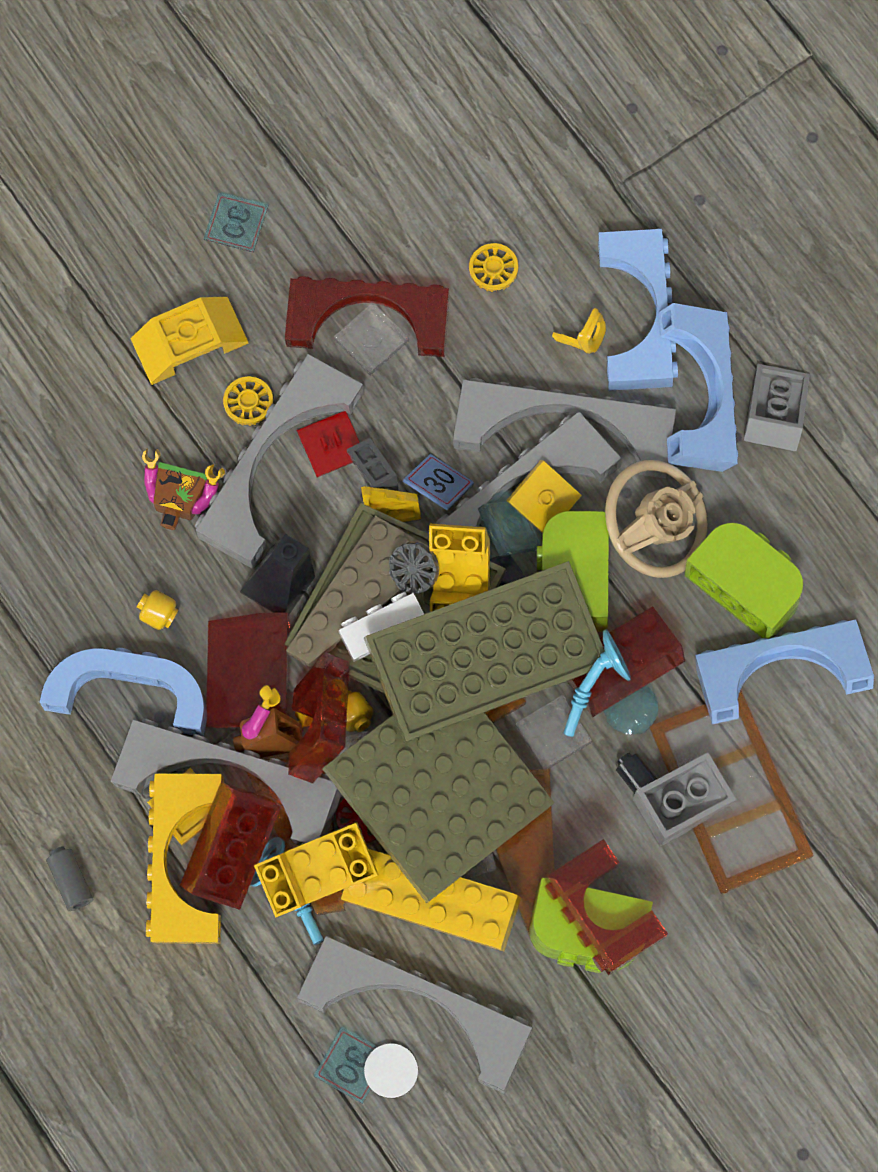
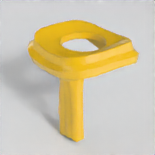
M594 308L585 326L578 333L577 339L553 332L552 337L557 342L576 347L585 353H595L599 349L605 335V321L599 310ZM597 325L596 332L592 338V333L594 331L595 326Z

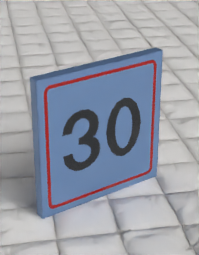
M432 454L428 455L403 480L404 483L446 510L474 484L472 480Z

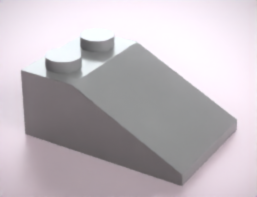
M757 364L744 441L797 451L803 429L810 374Z
M709 753L636 790L633 797L634 803L660 847L687 833L737 800Z

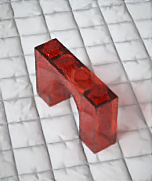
M325 652L293 689L292 710L309 716L313 720L304 737L289 753L288 775L313 784L324 772L323 768L333 761L345 748L349 661Z
M603 839L549 874L545 879L547 885L544 888L553 901L557 899L563 907L560 912L568 924L573 922L579 931L576 935L580 943L585 948L589 946L595 956L592 959L601 972L605 970L609 976L665 939L668 933L652 910L629 926L619 930L603 929L590 920L584 908L586 889L592 883L617 868L620 863Z

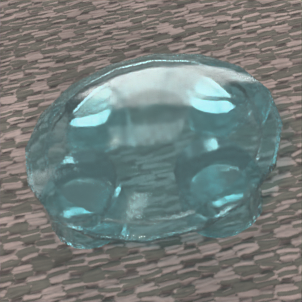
M626 681L617 684L608 692L604 700L606 721L614 729L624 734L645 733L658 715V702L655 694L648 686L640 682Z

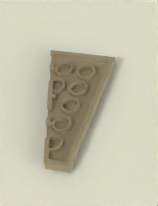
M375 516L287 648V654L312 667L342 640L339 630L343 628L341 625L343 622L355 616L360 620L368 616L366 611L372 607L381 604L384 608L391 603V598L404 592L396 585L389 574L390 565L388 563L391 555L402 544L422 542ZM405 548L406 553L409 555V550ZM416 548V556H418L420 552L419 549ZM398 554L397 558L403 560ZM425 556V557L423 558L424 561H425V562L428 561V560H429V557H428V556ZM396 565V570L402 569V567ZM405 574L399 575V578L402 580Z

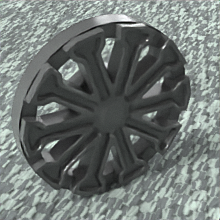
M407 542L396 548L390 557L388 564L390 565L389 574L392 580L401 590L409 594L425 592L438 579L439 564L437 558L422 543ZM405 548L409 550V555L406 553ZM416 548L419 549L420 552L418 556H416ZM398 554L403 560L397 558ZM428 556L429 560L425 562L423 558ZM396 565L402 567V569L396 570ZM427 567L433 568V572L426 570ZM405 574V576L401 580L399 578V575ZM424 577L429 578L430 582H427ZM417 581L421 585V588H418Z

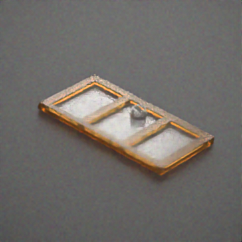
M741 690L738 696L739 719L712 724L707 706L704 704L659 723H654L649 727L669 773L709 753L737 799L731 805L693 828L721 894L814 856Z

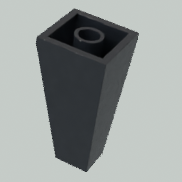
M285 534L270 547L240 590V593L283 620H286L315 578L309 548Z

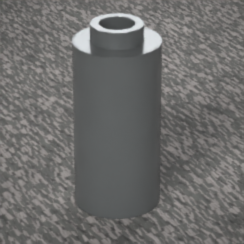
M62 846L52 850L46 862L67 910L74 911L90 904L94 899L72 849H65Z

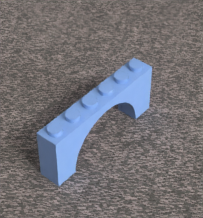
M662 229L599 232L600 267L619 269L636 277L648 289L656 309L654 325L640 344L622 354L607 356L608 391L672 387L673 378H678L677 362H672V353H676V343L660 337L659 312L668 307V303H672L671 287H666V279L670 278V263L664 262V254H668V238H663Z
M672 303L659 312L660 337L674 341L693 356L704 374L708 387L709 402L706 416L697 429L680 430L667 438L668 463L723 472L738 464L736 424L734 419L735 401L732 390L733 375L731 373V349L729 346L727 312Z
M842 620L829 626H815L802 632H788L775 638H761L752 643L734 644L725 649L716 651L706 650L701 654L695 655L696 671L712 724L739 719L738 696L743 684L757 669L777 660L802 659L821 665L839 680L846 695L873 689L874 674L856 620Z

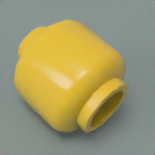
M158 590L152 591L149 596L144 593L136 607L141 610L139 619L156 630H161L164 627L169 628L178 612V609L175 608L176 601Z
M346 691L335 699L333 715L346 731L353 732L357 730L361 732L370 726L374 710L360 692Z

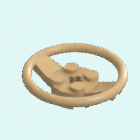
M643 460L631 464L615 478L606 500V525L612 544L629 566L644 575L656 578L672 577L685 571L687 559L707 536V513L702 499L704 496L698 491L696 483L677 467L659 460ZM644 471H659L671 476L682 485L677 489L664 487L647 494L641 501L640 506L636 508L635 515L637 518L623 531L619 532L616 520L617 500L623 486L631 477ZM696 513V537L691 550L680 562L667 567H656L641 561L632 554V552L652 543L655 545L668 544L687 537L694 529V526H692L693 514Z

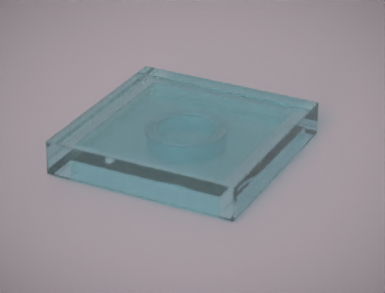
M507 501L487 503L478 508L499 556L536 552L537 546H542L532 524Z

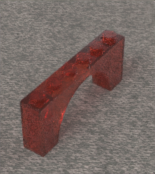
M300 276L297 279L290 278L285 329L286 347L313 349L320 327L332 314L349 305L374 303L393 309L407 320L416 335L418 356L445 357L450 300L449 288H444L442 285L437 284L422 287L414 283L392 285L386 281H379L374 284L365 283L357 279L350 282H342L335 278H325L324 280H313L307 276Z

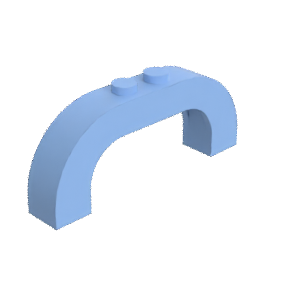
M116 648V650H83L72 654L60 662L48 676L42 690L40 704L45 711L71 715L78 690L92 679L109 678L162 687L171 691L177 697L174 727L182 730L183 734H196L204 737L207 709L196 680L179 664L167 659L158 658V655L154 653L143 652L142 655L133 654L132 651L125 648Z

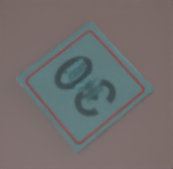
M219 192L203 239L254 253L269 205Z
M341 1027L313 1076L363 1104L371 1090L365 1079V1062L377 1046Z

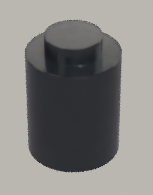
M629 752L617 761L619 765L616 768L617 773L634 794L636 790L657 780V777L638 753L631 755Z

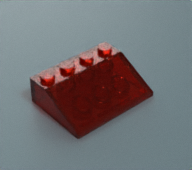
M256 613L208 621L206 728L240 727L241 722L252 717L257 706L262 705L264 702L260 696V690L266 685L271 690L275 688L280 695V702L269 709L275 708L289 716V654L286 652L287 646L285 645L290 635L288 613Z

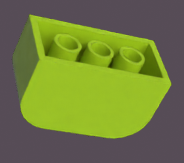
M562 512L553 516L544 528L543 546H537V570L544 571L569 561L596 631L603 632L608 626L609 534L605 512Z
M738 523L720 525L708 535L687 559L684 576L760 638H774L792 618L798 608L803 590L802 575L799 569L791 562L789 555L783 550L779 549L777 551L769 545L770 541L759 532L754 533L748 527Z
M542 878L536 890L529 925L530 940L539 953L548 958L558 960L557 964L562 966L574 967L575 963L584 965L585 970L595 973H601L602 970H621L629 966L644 947L653 902Z

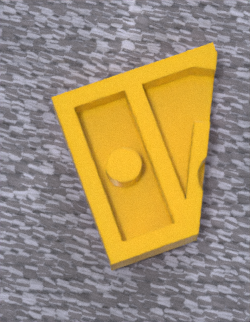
M367 486L361 487L364 505L401 522L421 519L417 494Z

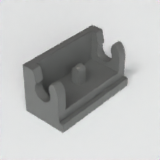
M371 438L347 449L351 461L358 467L371 487L399 491L397 475Z

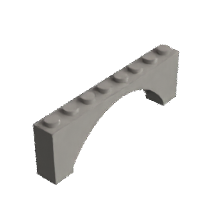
M309 354L304 361L300 360L297 363L293 372L294 377L290 383L286 382L283 385L279 394L281 396L276 405L273 403L266 413V421L262 426L259 425L252 435V443L248 448H243L239 454V463L236 468L229 470L223 482L225 485L220 492L217 491L212 496L209 503L211 507L206 515H200L195 525V528H197L196 533L200 540L254 569L267 548L265 539L259 536L254 525L251 510L253 478L263 455L282 434L306 420L343 411L351 415L364 395L362 383Z
M472 378L470 380H463L453 445L454 449L480 452L481 446L491 436L515 421L544 413L575 415L580 412L586 419L596 422L613 433L627 447L636 462L659 460L668 463L667 438L673 434L676 409H671L670 406L664 404L648 406L636 400H631L628 403L620 402L613 397L591 398L590 395L585 393L569 395L557 389H551L548 392L538 390L534 386L512 387L511 384L506 382L490 384L485 383L482 379ZM659 471L639 473V475L666 478L667 475Z
M580 412L574 416L568 415L560 422L558 429L553 433L551 431L545 433L540 438L537 446L533 449L527 448L519 455L517 462L512 466L510 464L504 466L498 472L497 478L492 482H484L477 489V494L471 499L468 497L463 499L457 505L456 511L451 515H443L436 524L479 527L492 505L504 493L521 484L540 460H544L558 474L588 476L596 478L601 483L621 467V457Z
M143 719L142 722L132 721L110 781L117 788L142 795L144 789L150 785V781H154L155 774H169L195 765H227L249 772L262 780L275 792L288 815L293 830L291 839L295 844L303 845L328 834L341 793L326 774H322L320 778L311 775L312 771L300 766H296L295 770L285 767L286 763L278 759L270 758L268 762L259 759L260 755L252 751L245 750L244 753L234 751L233 746L219 742L217 746L208 743L209 739L194 734L192 738L184 736L182 730L168 726L167 730L158 728V723L148 719Z
M334 935L333 939L325 937L297 997L300 1003L325 1013L327 1007L339 1000L369 990L399 989L425 996L447 1010L466 1032L479 1062L481 1071L478 1078L479 1083L505 1094L532 1033V1027L528 1026L529 1022L516 1015L511 1019L502 1015V1009L491 1004L484 1007L476 1003L477 998L462 992L461 996L451 992L452 988L440 981H436L435 984L425 980V975L411 969L409 973L399 969L400 964L393 960L385 958L383 962L374 958L375 953L366 948L359 947L356 950L349 947V942L339 936Z

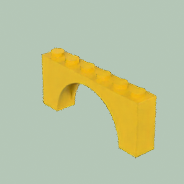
M155 774L154 781H150L149 785L150 797H154V808L149 809V825H153V836L148 838V852L153 853L152 864H148L147 879L152 881V892H147V909H151V920L146 921V937H151L150 942L221 944V915L197 910L188 905L178 895L168 874L167 853L175 831L186 818L203 808L224 805V776L222 774Z

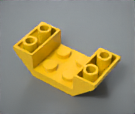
M200 297L151 318L130 338L151 385L176 375L173 367L221 347L225 354L249 344L228 297Z
M430 523L429 551H433L439 564L438 579L433 585V593L430 598V612L489 591L490 539L486 527Z
M357 822L254 865L275 918L379 875Z

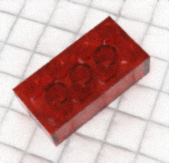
M653 606L609 632L623 657L631 680L627 681L613 667L609 669L605 667L590 690L591 696L588 697L589 702L586 709L592 717L685 662L681 643ZM602 636V637L600 638V641H601L602 646H603V648H604V642H603V636ZM587 674L567 681L574 692L577 687H580Z
M221 781L180 886L193 895L240 910L256 871L254 865L258 864L281 805L268 797Z

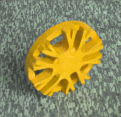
M498 243L483 245L470 258V276L479 288L486 289V291L505 290L517 277V257L505 245ZM489 249L493 250L494 256L489 257ZM498 250L506 252L502 258L497 256ZM482 253L486 259L485 261H480L477 259V256ZM512 258V261L504 264L505 261ZM473 265L483 266V268H473ZM514 268L513 273H508L505 269ZM484 273V276L478 279L475 274ZM504 275L508 280L505 281L501 276ZM487 277L490 278L489 283L485 284ZM498 279L501 284L493 285V281Z
M251 376L238 378L225 390L223 397L224 409L227 415L237 424L256 425V423L266 419V413L273 404L272 391L259 378ZM246 382H254V388L252 390L246 389ZM237 385H241L243 388L242 392L238 390ZM262 386L263 389L257 394L256 391ZM231 391L238 395L237 399L228 398ZM268 394L269 401L259 400L260 397ZM237 403H238L237 406H233V407H230V408L228 407V405H232V404H237ZM258 406H264L266 407V410L261 409ZM237 410L242 411L239 417L233 414ZM254 411H257L261 415L253 418L252 414ZM245 412L249 413V419H245Z

